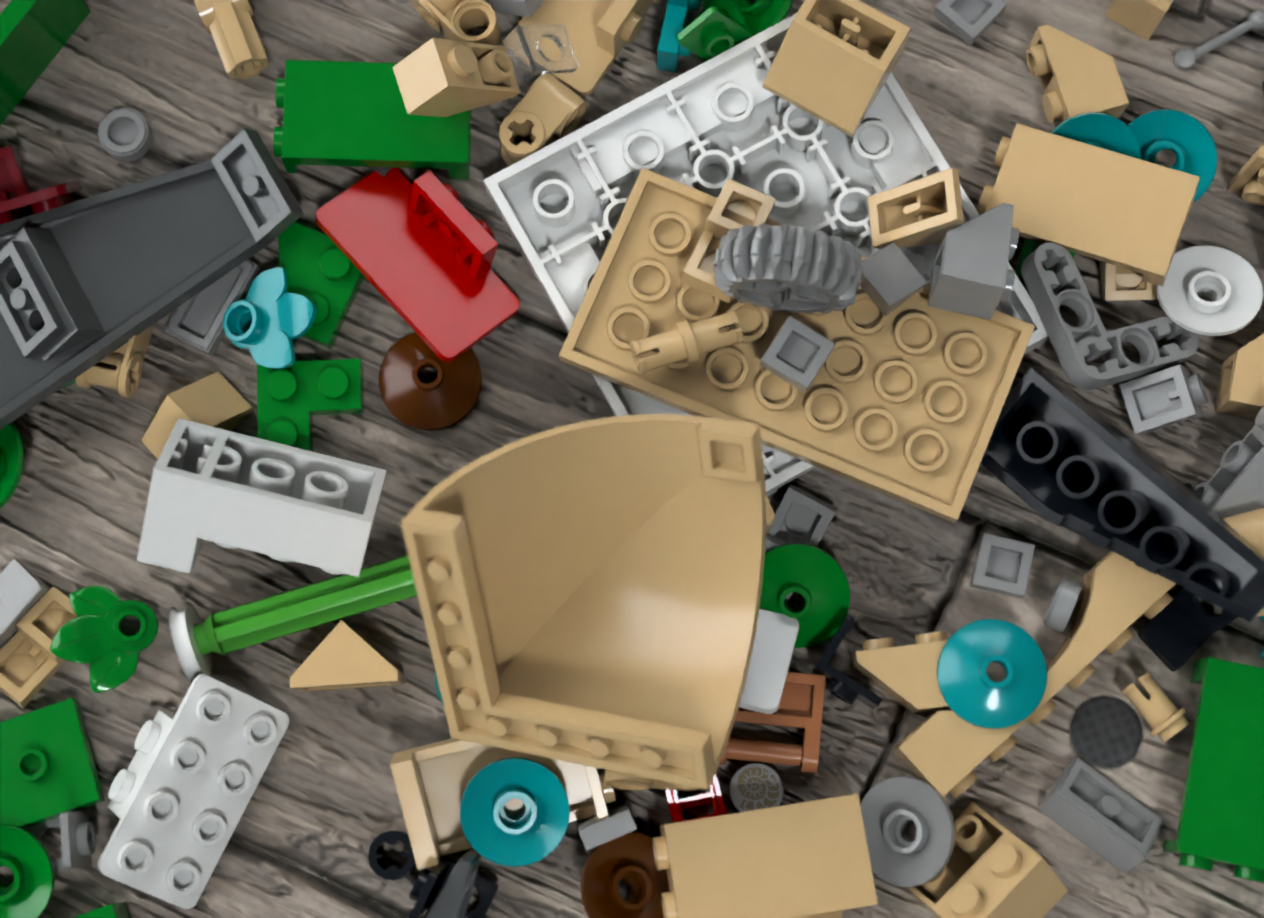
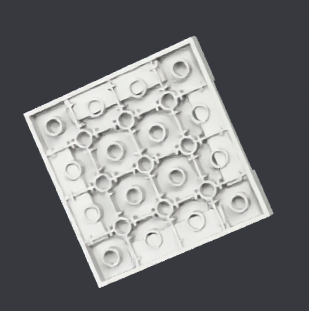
M794 14L484 179V184L490 200L534 277H537L569 333L642 168L717 198L729 178L776 199L769 219L789 227L798 228L804 226L805 229L812 231L822 230L828 236H839L843 239V242H849L855 246L856 251L861 256L868 258L881 250L872 247L868 197L949 169L950 166L892 73H890L853 137L762 88L763 82L796 15ZM960 184L963 223L979 216V213ZM941 244L899 247L925 280L930 283L932 264ZM1008 262V269L1013 270L1010 263ZM1015 273V281L1009 300L1007 302L1000 300L995 310L1035 325L1024 353L1026 354L1044 344L1049 337L1031 297ZM592 374L615 416L640 414L691 415ZM762 444L767 497L776 493L777 489L817 467Z

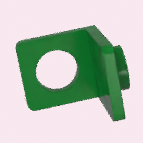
M714 0L692 19L691 24L683 29L676 38L680 45L707 61L747 40L753 33L735 0Z

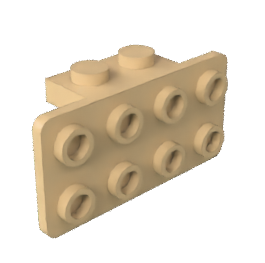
M544 0L532 18L522 17L507 40L508 50L511 54L543 73L548 72L579 95L588 96L593 93L626 43L631 44L637 37L643 26L644 16L653 2L657 4L661 0Z

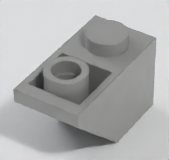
M1002 203L946 233L932 264L927 306L990 320L999 301L1007 302L1009 300L1015 281V270L1008 269V260L1013 258L1019 238V229L1012 227L1014 205Z

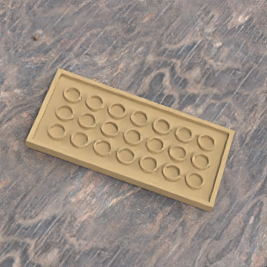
M642 168L559 353V360L693 416L760 424L761 443L763 445L955 523L960 516L1035 325L995 310L991 319L987 320L927 306L930 283H927L926 286L887 316L881 312L861 286L856 293L855 303L843 310H833L827 314L821 312H814L811 315L804 312H794L792 314L781 310L773 312L769 308H755L753 304L740 303L734 297L731 298L730 303H727L681 282L683 271L705 229L707 218L717 197ZM768 219L766 223L771 226L782 225L772 219ZM861 256L862 262L864 259H866V257ZM731 309L735 311L739 322L718 331L719 333H724L741 327L743 343H735L701 354L697 362L690 364L682 360L647 371L642 375L638 372L635 361L654 355L655 351H649L633 357L630 341L644 339L675 329V323L687 320L691 324L726 313ZM789 316L835 343L833 351L806 393L760 366L762 357Z

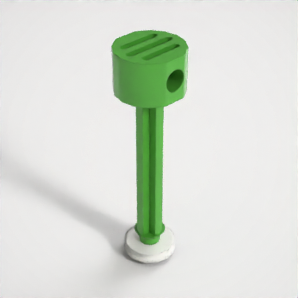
M407 554L361 568L359 577L342 574L219 612L212 611L204 622H202L192 603L187 602L185 610L181 612L172 606L169 610V625L180 665L188 679L193 682L199 673L212 676V652L227 657L228 653L410 599L418 595Z

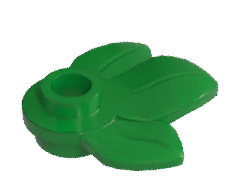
M101 586L84 587L69 595L73 611L78 617L68 621L58 630L50 646V651L59 658L79 664L90 663L89 679L92 691L95 693L107 692L125 683L135 673L139 652L148 648L156 638L158 621L153 610L143 602L137 600L122 601L109 588ZM127 617H136L141 623L140 630L133 636H126L120 630L121 622Z

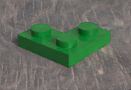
M360 358L295 361L292 366L284 369H269L257 364V438L313 452V415L364 413L363 362Z

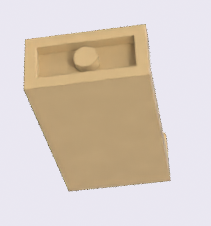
M1016 123L1012 137L1003 136L999 144L994 166L999 167L1000 171L994 186L986 184L977 207L979 215L1002 203L1014 205L1012 227L1019 229V236L1040 243H1056L1070 252L1143 274V281L1163 287L1198 190L1200 177Z
M454 738L396 752L393 754L390 763L417 870L439 865L440 856L473 848L466 839L461 826L460 806L462 796L473 776L483 767L494 761L511 757L527 758L549 768L559 778L566 790L570 810L569 823L593 816H598V820L609 817L607 803L617 801L614 788L604 785L605 770L599 772L596 767ZM511 799L505 804L506 812L513 816L522 814L526 808L525 804L519 799Z
M858 793L660 825L661 836L652 838L656 868L658 871L666 870L670 892L661 893L664 918H799L878 904Z

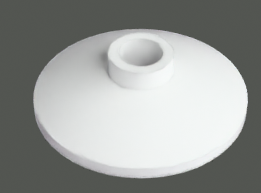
M1193 246L1178 251L1174 254L1163 287L1156 285L1157 298L1166 315L1180 327L1206 336H1223L1243 329L1256 317L1263 300L1261 280L1250 263L1238 254L1217 246ZM1200 297H1207L1210 300H1212V302L1205 301Z

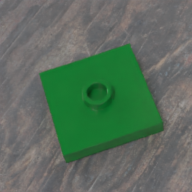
M69 698L0 722V824L25 829L60 817V813L75 812L105 801L77 699Z

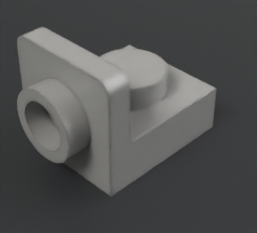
M1180 364L1119 385L1134 434L1136 435L1157 430L1187 419L1197 420L1204 417L1201 405L1208 403V396L1203 381L1198 373L1191 375L1189 369Z

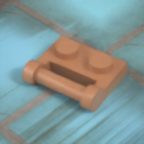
M788 672L779 708L773 714H764L738 708L735 722L804 729L802 745L729 738L720 764H726V759L800 766V772L817 773L826 676Z

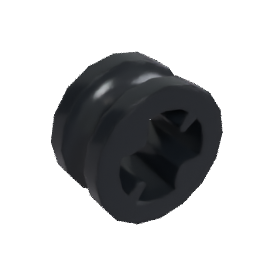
M395 830L381 833L371 843L368 852L369 864L375 874L381 878L388 880L407 877L416 868L415 858L407 833ZM400 841L403 842L408 852L402 853V856L408 857L405 866L401 868L398 865H392L388 869L385 868L380 858L386 857V854H380L382 846L385 843L397 845Z

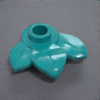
M282 267L268 269L260 273L252 281L247 298L232 303L223 317V329L231 342L237 347L250 350L254 361L258 365L269 369H284L294 364L295 352L292 339L301 337L311 328L317 312L315 304L308 297L287 292V274L285 268Z

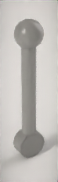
M1260 10L1252 12L1244 23L1194 50L1181 49L1174 58V66L1180 71H1187L1192 68L1199 57L1251 29L1262 30L1264 28V12Z

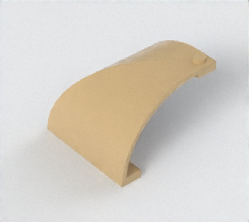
M640 414L593 419L564 425L527 436L479 457L435 486L410 510L400 523L451 738L703 790L709 789L726 749L740 705L750 665L760 608L766 543V491L760 424L680 414Z

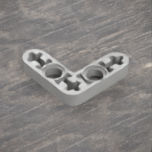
M1044 243L1040 245L1022 263L1021 273L1063 371L1069 381L1076 387L1084 390H1093L1179 365L1195 354L1198 349V335L1180 327L1168 316L1106 332L1073 257L1068 250L1059 244ZM1044 268H1052V270L1045 271ZM1062 289L1063 291L1060 292L1057 296L1054 294ZM1060 305H1066L1075 311L1079 320L1078 327H1073L1063 320L1059 310ZM1163 337L1166 340L1173 339L1175 342L1164 345L1159 349L1157 342ZM1122 341H1127L1137 348L1140 354V363L1132 362L1125 356L1122 349ZM1103 355L1106 361L1098 368L1095 365L1088 366L1085 362L1099 359Z

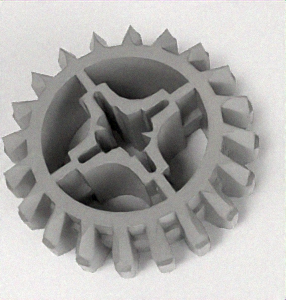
M762 223L758 227L745 225L740 229H732L727 232V235L721 237L714 261L715 285L728 297H734L740 303L753 304L755 308L765 307L772 309L773 312L781 310L792 314L794 312H804L810 315L814 312L827 314L833 310H843L855 303L856 293L861 285L863 270L860 266L861 254L856 251V247L851 243L843 242V239L839 236H828L822 230L812 231L805 229L804 226L797 228L789 227L785 224L771 226Z

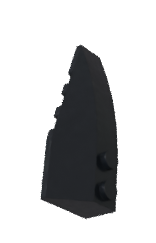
M1031 367L1007 396L980 464L1046 520L1058 526H1063L1087 538L1086 540L1104 549H1109L1135 562V565L1153 574H1158L1206 601L1251 622L1264 608V556L1170 472L1047 370Z

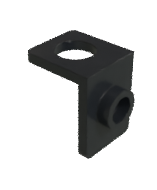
M1183 588L1172 596L1173 600L1161 612L1148 620L1138 631L1139 638L1172 672L1180 669L1212 634L1238 618V616L1222 609L1221 614L1207 611L1200 604L1197 595Z
M847 615L812 671L818 675L826 676L825 679L828 683L825 686V690L849 705H852L855 699L868 707L875 709L883 700L882 698L828 665V662L855 620L850 615Z
M445 856L439 862V865H436L431 871L426 868L421 871L409 895V898L416 901L408 918H421L429 909L456 865V861ZM477 873L474 887L479 893V903L474 910L466 912L465 918H484L499 888L497 882Z

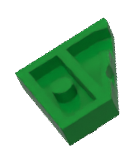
M294 222L278 236L279 267L286 270L287 292L308 297L313 301L317 309L311 328L301 337L331 349L365 276L327 235Z

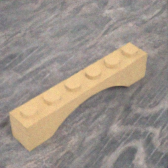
M1110 551L1084 574L1081 601L1072 628L1057 654L1046 665L1047 684L1043 698L1037 708L1027 718L1009 727L988 729L964 721L952 710L937 711L930 714L892 749L893 752L918 779L933 786L942 797L949 792L954 799L957 798L978 779V776L973 771L976 766L987 756L993 762H996L1018 742L1012 733L1023 723L1028 721L1032 726H1035L1053 711L1057 704L1051 698L1059 690L1067 685L1073 691L1095 672L1096 669L1090 663L1104 649L1112 655L1134 636L1129 626L1142 614L1150 620L1161 612L1173 600L1167 592L1176 583L1158 574H1153L1135 565V562Z

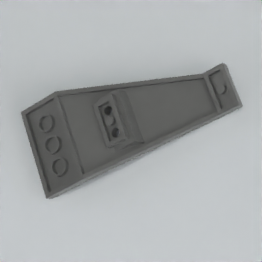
M243 129L211 160L0 225V430L126 344L134 335H139L265 248L304 214L257 131Z

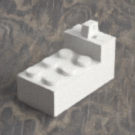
M178 418L153 468L137 561L191 574L204 540H208L227 549L241 548L268 555L270 558L281 562L294 561L319 567L323 571L334 575L348 574L359 577L387 470Z

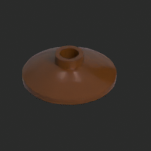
M416 332L403 337L391 347L382 362L379 372L380 393L391 414L403 424L425 431L445 429L460 422L475 406L482 386L481 368L471 348L455 360L444 362ZM425 368L436 369L438 371L436 380L429 384L422 383L419 380L421 371Z
M630 832L595 847L586 860L581 877V897L588 917L664 918L661 893L670 892L666 870L658 871L656 868L652 838L645 834ZM619 880H623L628 888L627 896L624 899L619 894Z

